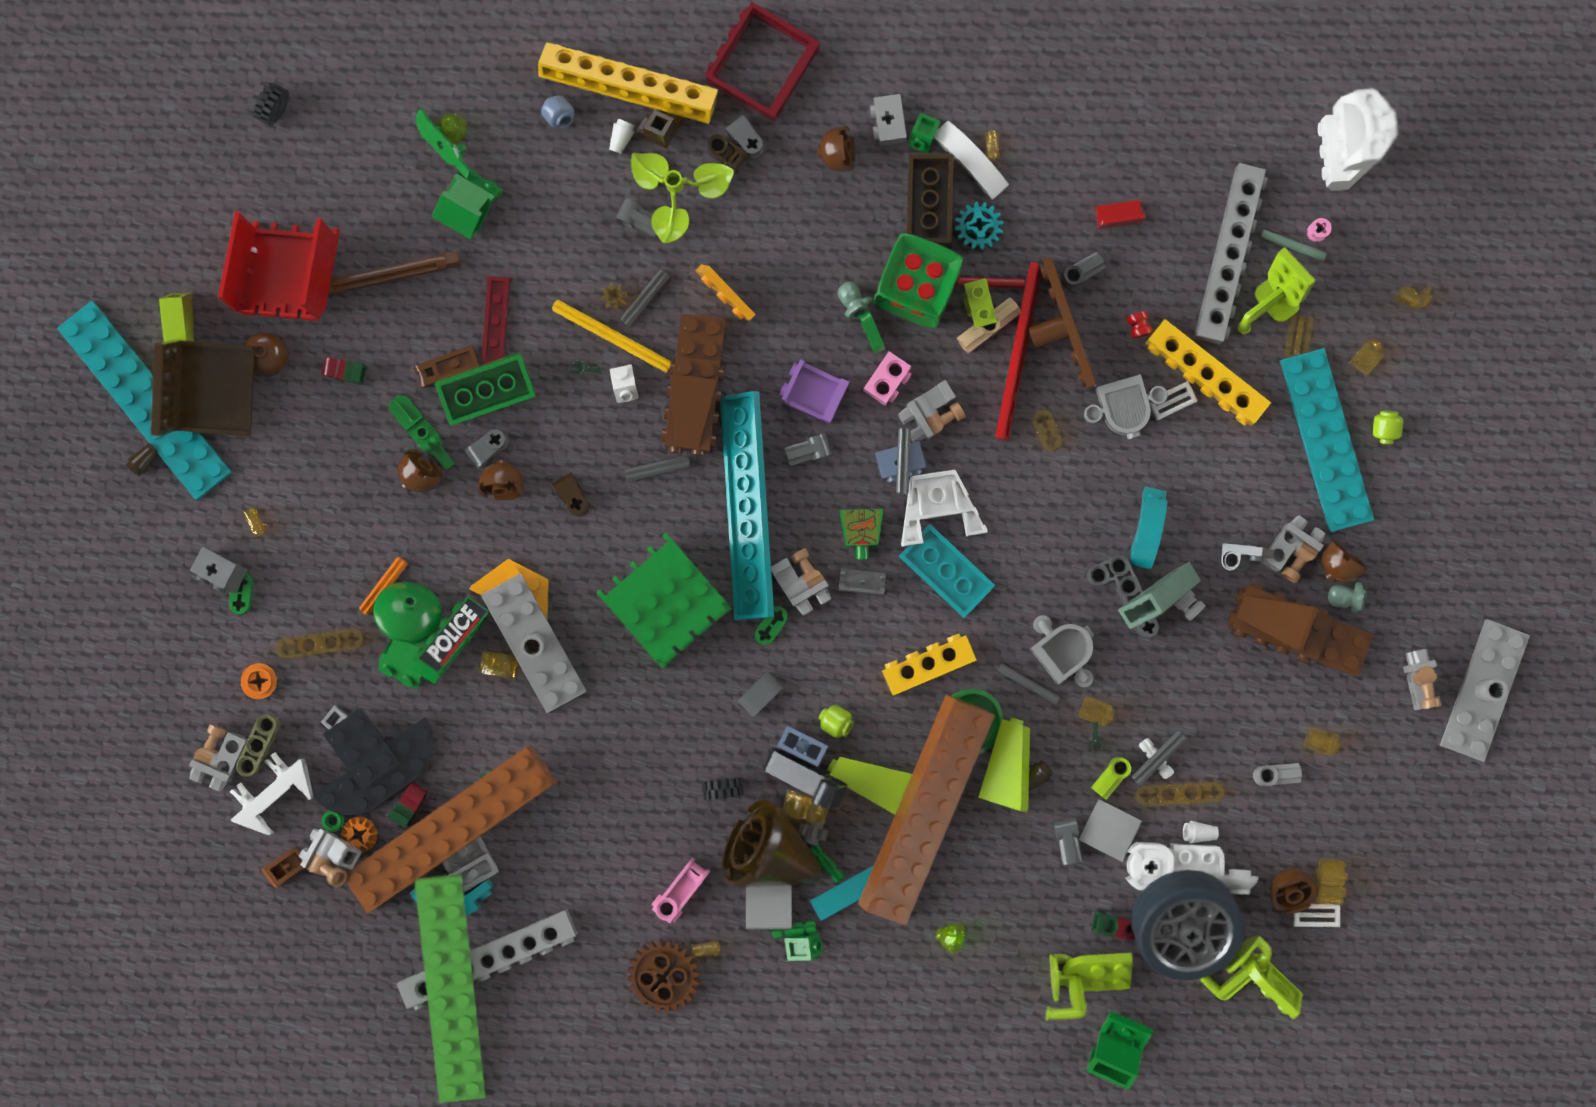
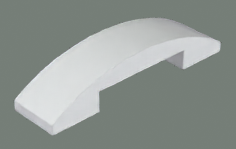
M947 121L937 130L934 136L935 141L946 152L954 154L955 159L978 182L977 185L992 200L1009 185L980 149L952 123Z

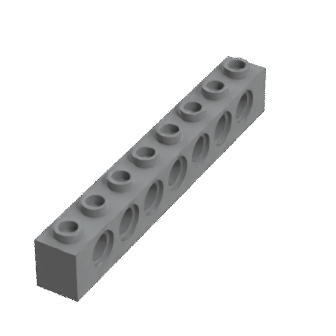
M1239 163L1235 169L1194 335L1195 339L1220 345L1224 342V339L1227 340L1231 327H1228L1229 318H1233L1236 305H1233L1234 297H1238L1241 289V284L1238 283L1240 275L1243 276L1246 269V262H1243L1245 254H1249L1252 241L1248 240L1250 232L1254 233L1257 224L1254 216L1255 211L1259 212L1262 198H1259L1260 191L1265 189L1267 177H1264L1266 169ZM1243 186L1250 187L1252 195H1246L1243 192ZM1242 207L1246 209L1247 216H1240L1237 208ZM1232 229H1239L1242 233V238L1234 237ZM1227 250L1235 251L1237 258L1235 260L1230 259L1227 256ZM1223 271L1231 274V281H1226L1222 278L1221 274ZM1219 292L1223 293L1226 296V302H1219L1216 294ZM1212 314H1217L1220 316V324H1215L1212 322Z
M568 909L471 950L473 980L476 979L478 983L490 978L489 973L498 970L500 974L511 969L510 964L519 961V964H523L532 960L531 955L540 952V955H544L553 951L552 946L561 943V946H565L574 942L573 937L578 933ZM552 927L557 931L556 939H549L546 936L547 928ZM526 937H533L536 940L535 948H528L525 945ZM505 946H512L515 949L514 957H507L504 954ZM484 955H491L493 957V966L489 967L484 964ZM425 970L396 983L407 1009L414 1007V1010H417L427 1005L428 996L420 989L421 983L426 982Z

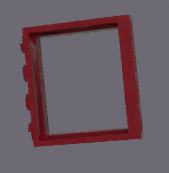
M751 2L749 7H745L739 15L741 20L737 26L733 25L731 27L726 44L722 43L716 53L718 57L715 62L709 63L708 69L705 72L706 82L775 123L819 51L820 42ZM754 17L806 47L769 109L717 78Z

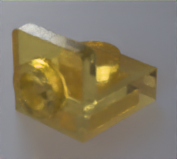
M1402 286L1396 291L1393 299L1417 311L1422 306L1426 307L1432 297L1429 293L1432 288L1427 286L1418 295L1415 289Z
M1367 338L1349 363L1368 376L1384 357V346L1376 339L1371 341Z
M1309 726L1302 748L1326 756H1333L1340 747L1339 735Z

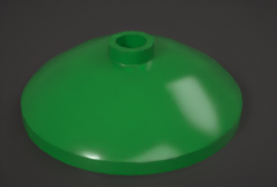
M398 582L389 585L379 593L374 603L373 615L379 629L388 637L401 642H418L428 638L438 629L442 618V608L436 595L425 586L413 582Z
M964 689L953 694L952 697L983 708L995 715L979 754L987 751L995 744L1003 719L999 703L992 695L980 689Z

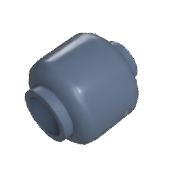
M559 95L548 98L541 110L544 119L554 129L567 128L573 122L575 114L569 102Z

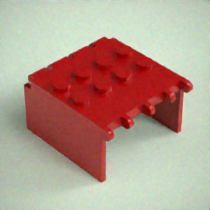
M235 211L218 297L234 312H239L240 310V314L256 316L259 309V316L278 317L280 312L281 318L300 319L301 315L302 320L319 321L321 314H325L340 229L333 228L332 231L321 218H317L313 233L299 232L300 226L297 224H293L292 231L278 230V223H272L271 229H259V221H253L251 224L240 212Z

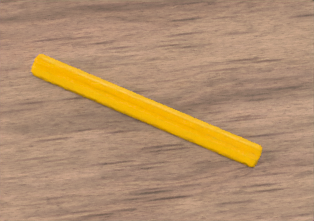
M556 300L552 307L554 312L664 372L670 370V360L560 300Z

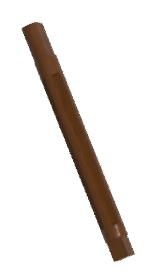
M456 251L332 278L328 295L461 266L460 257Z

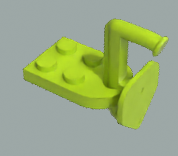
M1286 248L1278 252L1268 271V279L1257 287L1255 298L1259 304L1248 311L1239 323L1238 331L1241 334L1249 333L1251 323L1266 311L1274 320L1279 322L1291 318L1298 312L1299 304L1306 299L1316 280Z
M1261 936L1249 938L1241 944L1235 957L1226 965V971L1231 973L1240 965L1243 968L1222 986L1216 983L1210 976L1200 979L1220 1000H1228L1253 979L1261 988L1262 993L1277 1003L1282 1013L1288 1014L1292 1019L1300 1014L1303 993L1269 962L1272 955L1271 947ZM1256 947L1262 952L1261 954L1253 953L1250 955Z
M1132 953L1085 955L1076 958L1066 954H1050L1051 987L1054 1002H1058L1059 986L1066 985L1069 988L1072 1008L1051 1009L1048 1006L1046 1020L1084 1017L1086 1015L1084 992L1130 989L1133 963ZM1058 964H1065L1062 971H1058Z

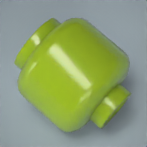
M1380 411V414L1374 417L1373 436L1380 439V443L1393 444L1394 440L1402 437L1403 418L1398 415V412Z
M832 705L828 709L824 708L819 716L821 730L834 738L846 737L854 724L851 713L838 705Z

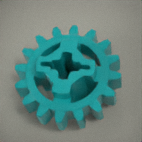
M975 202L973 208L967 204L965 207L966 212L960 210L959 215L961 218H956L955 223L960 225L954 229L955 232H960L957 239H964L963 246L966 247L970 244L972 251H974L976 246H979L980 251H983L984 245L989 249L992 248L991 241L997 243L999 238L996 235H1001L1003 230L998 228L1003 225V221L997 220L1001 214L993 213L994 206L987 209L986 202L983 203L982 207H979L978 203ZM982 213L986 214L990 219L985 218ZM973 214V219L970 222L964 223L966 218ZM976 222H979L980 226H983L981 231H978V228L974 227ZM993 230V233L985 239V233ZM967 234H971L976 240L970 238Z

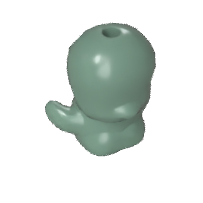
M851 281L845 282L839 287L837 294L842 304L847 308L845 312L846 318L859 319L858 315L869 311L868 304L872 301V297L862 298L860 288L856 283Z
M1359 581L1355 583V589L1336 584L1329 590L1328 601L1334 607H1351V612L1357 613L1364 608L1367 591L1363 589V585Z

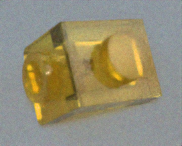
M483 650L479 673L510 679L514 678L517 668L515 656Z
M1085 696L1077 717L1105 727L1106 723L1110 724L1113 719V705Z

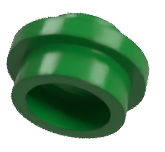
M330 810L324 813L322 826L325 830L337 832L344 826L345 818L343 814ZM332 816L337 818L336 825L330 823Z

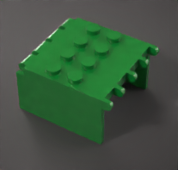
M665 532L662 535L667 541L664 546L657 552L649 546L647 550L652 556L639 567L633 561L629 563L635 571L622 582L614 576L612 580L617 586L606 596L600 589L596 592L662 669H666L668 667L667 664L677 656L672 647L676 645L680 651H683L695 640L690 634L692 630L699 637L712 625L707 619L709 615L717 621L726 612L730 613L733 611Z

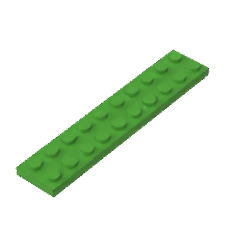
M462 874L415 879L439 1103L485 1098V1083Z

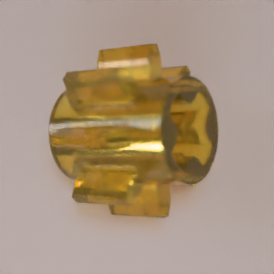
M610 282L609 288H602L605 296L601 297L600 300L602 302L607 301V310L613 306L618 311L620 304L626 305L623 297L628 296V293L625 291L621 292L622 284L615 287ZM617 292V295H618V297H619L618 300H617V299H613V300L611 301V298H610L609 295H610V294H613V295H614V294Z

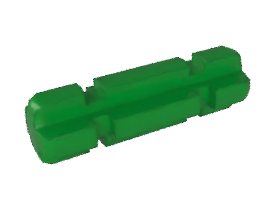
M819 844L809 848L821 867L828 874H831L830 877L834 882L838 883L844 878V873L840 868H836L837 865L826 852H822L823 849Z
M814 920L806 921L804 924L802 922H793L791 929H772L773 938H782V935L792 937L804 935V933H807V935L816 933V923Z

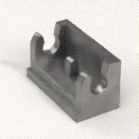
M841 568L839 591L884 595L886 573Z

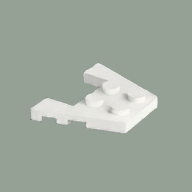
M956 470L910 477L901 542L902 547L923 543L919 520L962 514L966 536L988 532L985 524L983 525L978 516L979 513L976 507H973L968 497L969 494Z

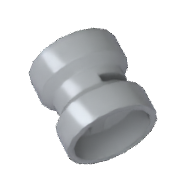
M1191 590L1174 603L1178 610H1182L1185 613V617L1189 621L1197 616L1206 606L1202 601H1198L1195 598V594Z

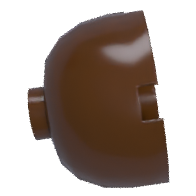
M848 126L836 127L826 132L822 137L821 145H818L817 148L819 158L823 159L828 168L837 172L852 171L855 167L851 166V162H854L856 158L853 136L848 137L846 132L851 131Z
M260 332L254 334L244 344L255 346L254 374L260 377L278 375L288 362L289 352L286 344L280 337L272 333Z
M409 449L398 463L397 472L404 489L409 492L426 493L434 489L443 479L441 478L443 472L431 458L430 463L422 458L424 453L415 449Z
M504 460L496 461L487 466L479 478V494L487 498L488 494L493 495L494 500L517 499L519 493L523 495L524 492L523 477L520 470Z
M1332 541L1322 554V566L1327 571L1324 575L1333 583L1337 580L1342 583L1355 582L1368 569L1359 558L1350 554L1345 547L1336 541Z
M1296 868L1284 869L1278 872L1273 877L1269 886L1270 898L1274 907L1278 911H1280L1279 909L1285 910L1287 914L1299 913L1308 909L1311 906L1310 902L1313 898L1316 899L1317 889L1310 876Z

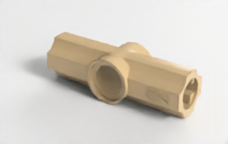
M1008 298L994 309L997 322L994 323V330H986L984 326L974 328L973 325L957 337L959 344L968 354L1020 315L1021 310L1014 300Z

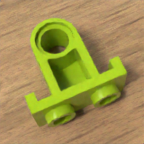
M986 278L963 284L966 292L963 295V300L968 316L973 319L974 328L996 323L997 319Z

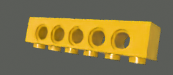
M1166 319L1162 321L1146 341L1147 349L1156 356L1160 354L1166 359L1165 363L1173 370L1179 369L1184 373L1183 378L1191 384L1195 382L1201 387L1200 391L1209 398L1213 396L1219 401L1218 405L1227 412L1230 410L1236 414L1235 418L1241 424L1252 426L1271 404L1269 400ZM1166 342H1173L1176 345V351H1168ZM1189 355L1193 358V366H1188L1184 363V356ZM1203 369L1211 372L1210 380L1202 377L1201 371ZM1220 383L1228 385V394H1224L1219 390ZM1238 397H1243L1246 400L1247 405L1245 408L1238 406Z

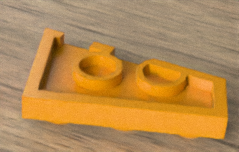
M701 264L695 270L702 277L701 280L709 288L712 287L717 292V297L726 304L728 302L734 308L732 312L740 320L744 318L750 321L756 315L710 266Z

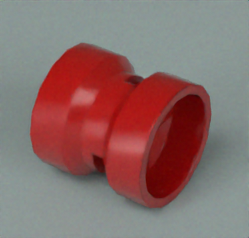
M1148 311L1138 312L1126 317L1127 324L1132 329L1130 332L1132 339L1154 333L1152 326L1148 323Z

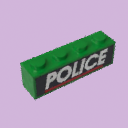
M469 596L463 602L458 601L452 609L453 614L451 617L446 616L439 625L440 630L438 633L433 632L426 641L428 645L424 650L420 648L413 657V660H415L413 670L433 684L437 683L487 620L490 611Z

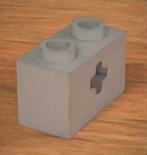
M901 95L874 97L873 105H870L871 119H876V127H873L874 140H879V146L906 143L907 137ZM885 117H889L891 124L887 125L886 121H884Z

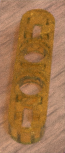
M347 629L283 638L277 642L275 651L279 657L290 659L354 650L363 645L364 635L357 629ZM351 633L359 636V640L355 642L354 646L352 642H343L345 647L341 648L342 639L340 634H343V638H350L352 636ZM329 636H334L337 639V645L332 649H329L325 644V640ZM307 639H312L315 643L314 649L310 652L305 651L303 648V643ZM295 640H298L299 654H297V649L289 650L288 655H286V652L281 651V647L285 646V642H287V645L293 646L297 645Z
M1217 782L1140 786L1135 792V799L1142 806L1213 803L1220 801L1224 796V788ZM1214 785V788L1219 790V794H1215V798L1212 799V795L1205 794L1203 795L1204 799L1201 800L1202 792L1200 786H1203V790H1211ZM1188 787H1194L1197 792L1196 797L1192 800H1188L1184 794ZM1155 788H1158L1157 796L1159 802H1155V797L1148 798L1147 802L1140 798V794H1143L1145 789H1147V793H1156ZM1166 788H1171L1174 791V797L1171 801H1165L1162 798V792Z

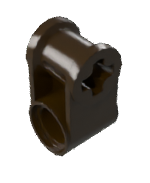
M720 134L713 135L708 140L709 154L722 165L733 169L734 175L738 174V169L742 163L750 158L743 149L734 145ZM715 142H720L724 148L721 151H715L711 146Z
M572 472L552 483L556 493L573 515L584 516L588 513L589 502ZM577 500H578L580 503L583 502V503L580 505V507H581L580 510H577L576 508H574V507L576 506L574 502L577 501Z

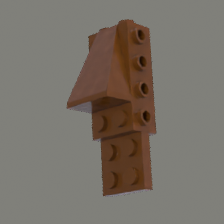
M681 314L675 362L670 363L669 370L671 384H668L667 398H670L669 407L665 406L664 420H668L667 429H662L661 442H665V447L669 449V452L682 454L684 450L692 451V455L705 456V453H711V448H715L716 435L713 434L714 425L718 426L719 412H715L716 403L720 404L722 390H718L719 381L723 382L724 378L721 358L726 319Z
M1252 583L1251 586L1248 585L1244 586L1243 589H1239L1235 599L1237 601L1236 608L1230 612L1227 621L1230 623L1228 629L1233 630L1234 635L1244 639L1247 636L1254 638L1255 643L1265 647L1268 644L1276 647L1275 651L1288 655L1289 652L1298 655L1296 659L1306 663L1315 661L1354 677L1359 676L1374 636L1373 634L1334 620L1332 617L1327 616L1328 612L1325 610L1307 606L1306 603L1299 600L1290 602L1285 600V595L1278 592L1267 593L1264 591L1265 588Z

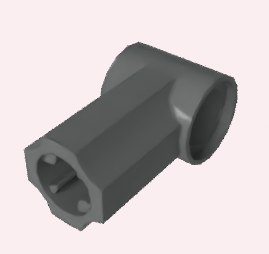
M625 199L615 219L630 228L635 227L654 238L656 236L651 224L653 214L644 210L636 202Z
M1095 252L1078 263L1068 266L1061 275V284L1067 289H1074L1082 282L1105 270L1106 267L1102 257ZM1067 273H1074L1077 281H1070Z
M826 434L813 436L805 442L785 448L790 467L832 456Z
M1076 818L1053 821L1054 835L1059 844L1062 864L1082 862Z

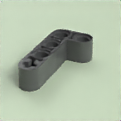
M1115 556L1092 567L1087 572V581L1092 586H1101L1112 581L1123 605L1143 592L1129 561L1124 556ZM1116 560L1121 561L1124 566L1123 571L1120 573L1113 569V563ZM1094 570H1100L1103 573V580L1101 582H1096L1093 579L1092 574ZM1124 581H1130L1133 584L1131 593H1126L1123 590L1122 585ZM1155 617L1145 622L1152 625V628L1149 629L1150 633L1142 630L1145 626L1144 623L1134 627L1137 634L1142 638L1153 637L1159 630Z

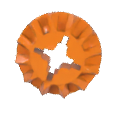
M256 663L247 667L242 673L241 687L250 698L264 699L271 696L277 688L278 678L274 670L268 665ZM258 673L261 678L268 679V681L262 683L261 689L257 684L250 683L258 678Z
M354 817L349 819L342 827L340 836L343 840L364 853L375 845L377 829L371 820L365 817ZM355 829L358 831L367 830L362 835V841L359 839L351 841V838L355 835Z

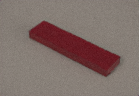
M487 276L481 365L505 357L510 277Z

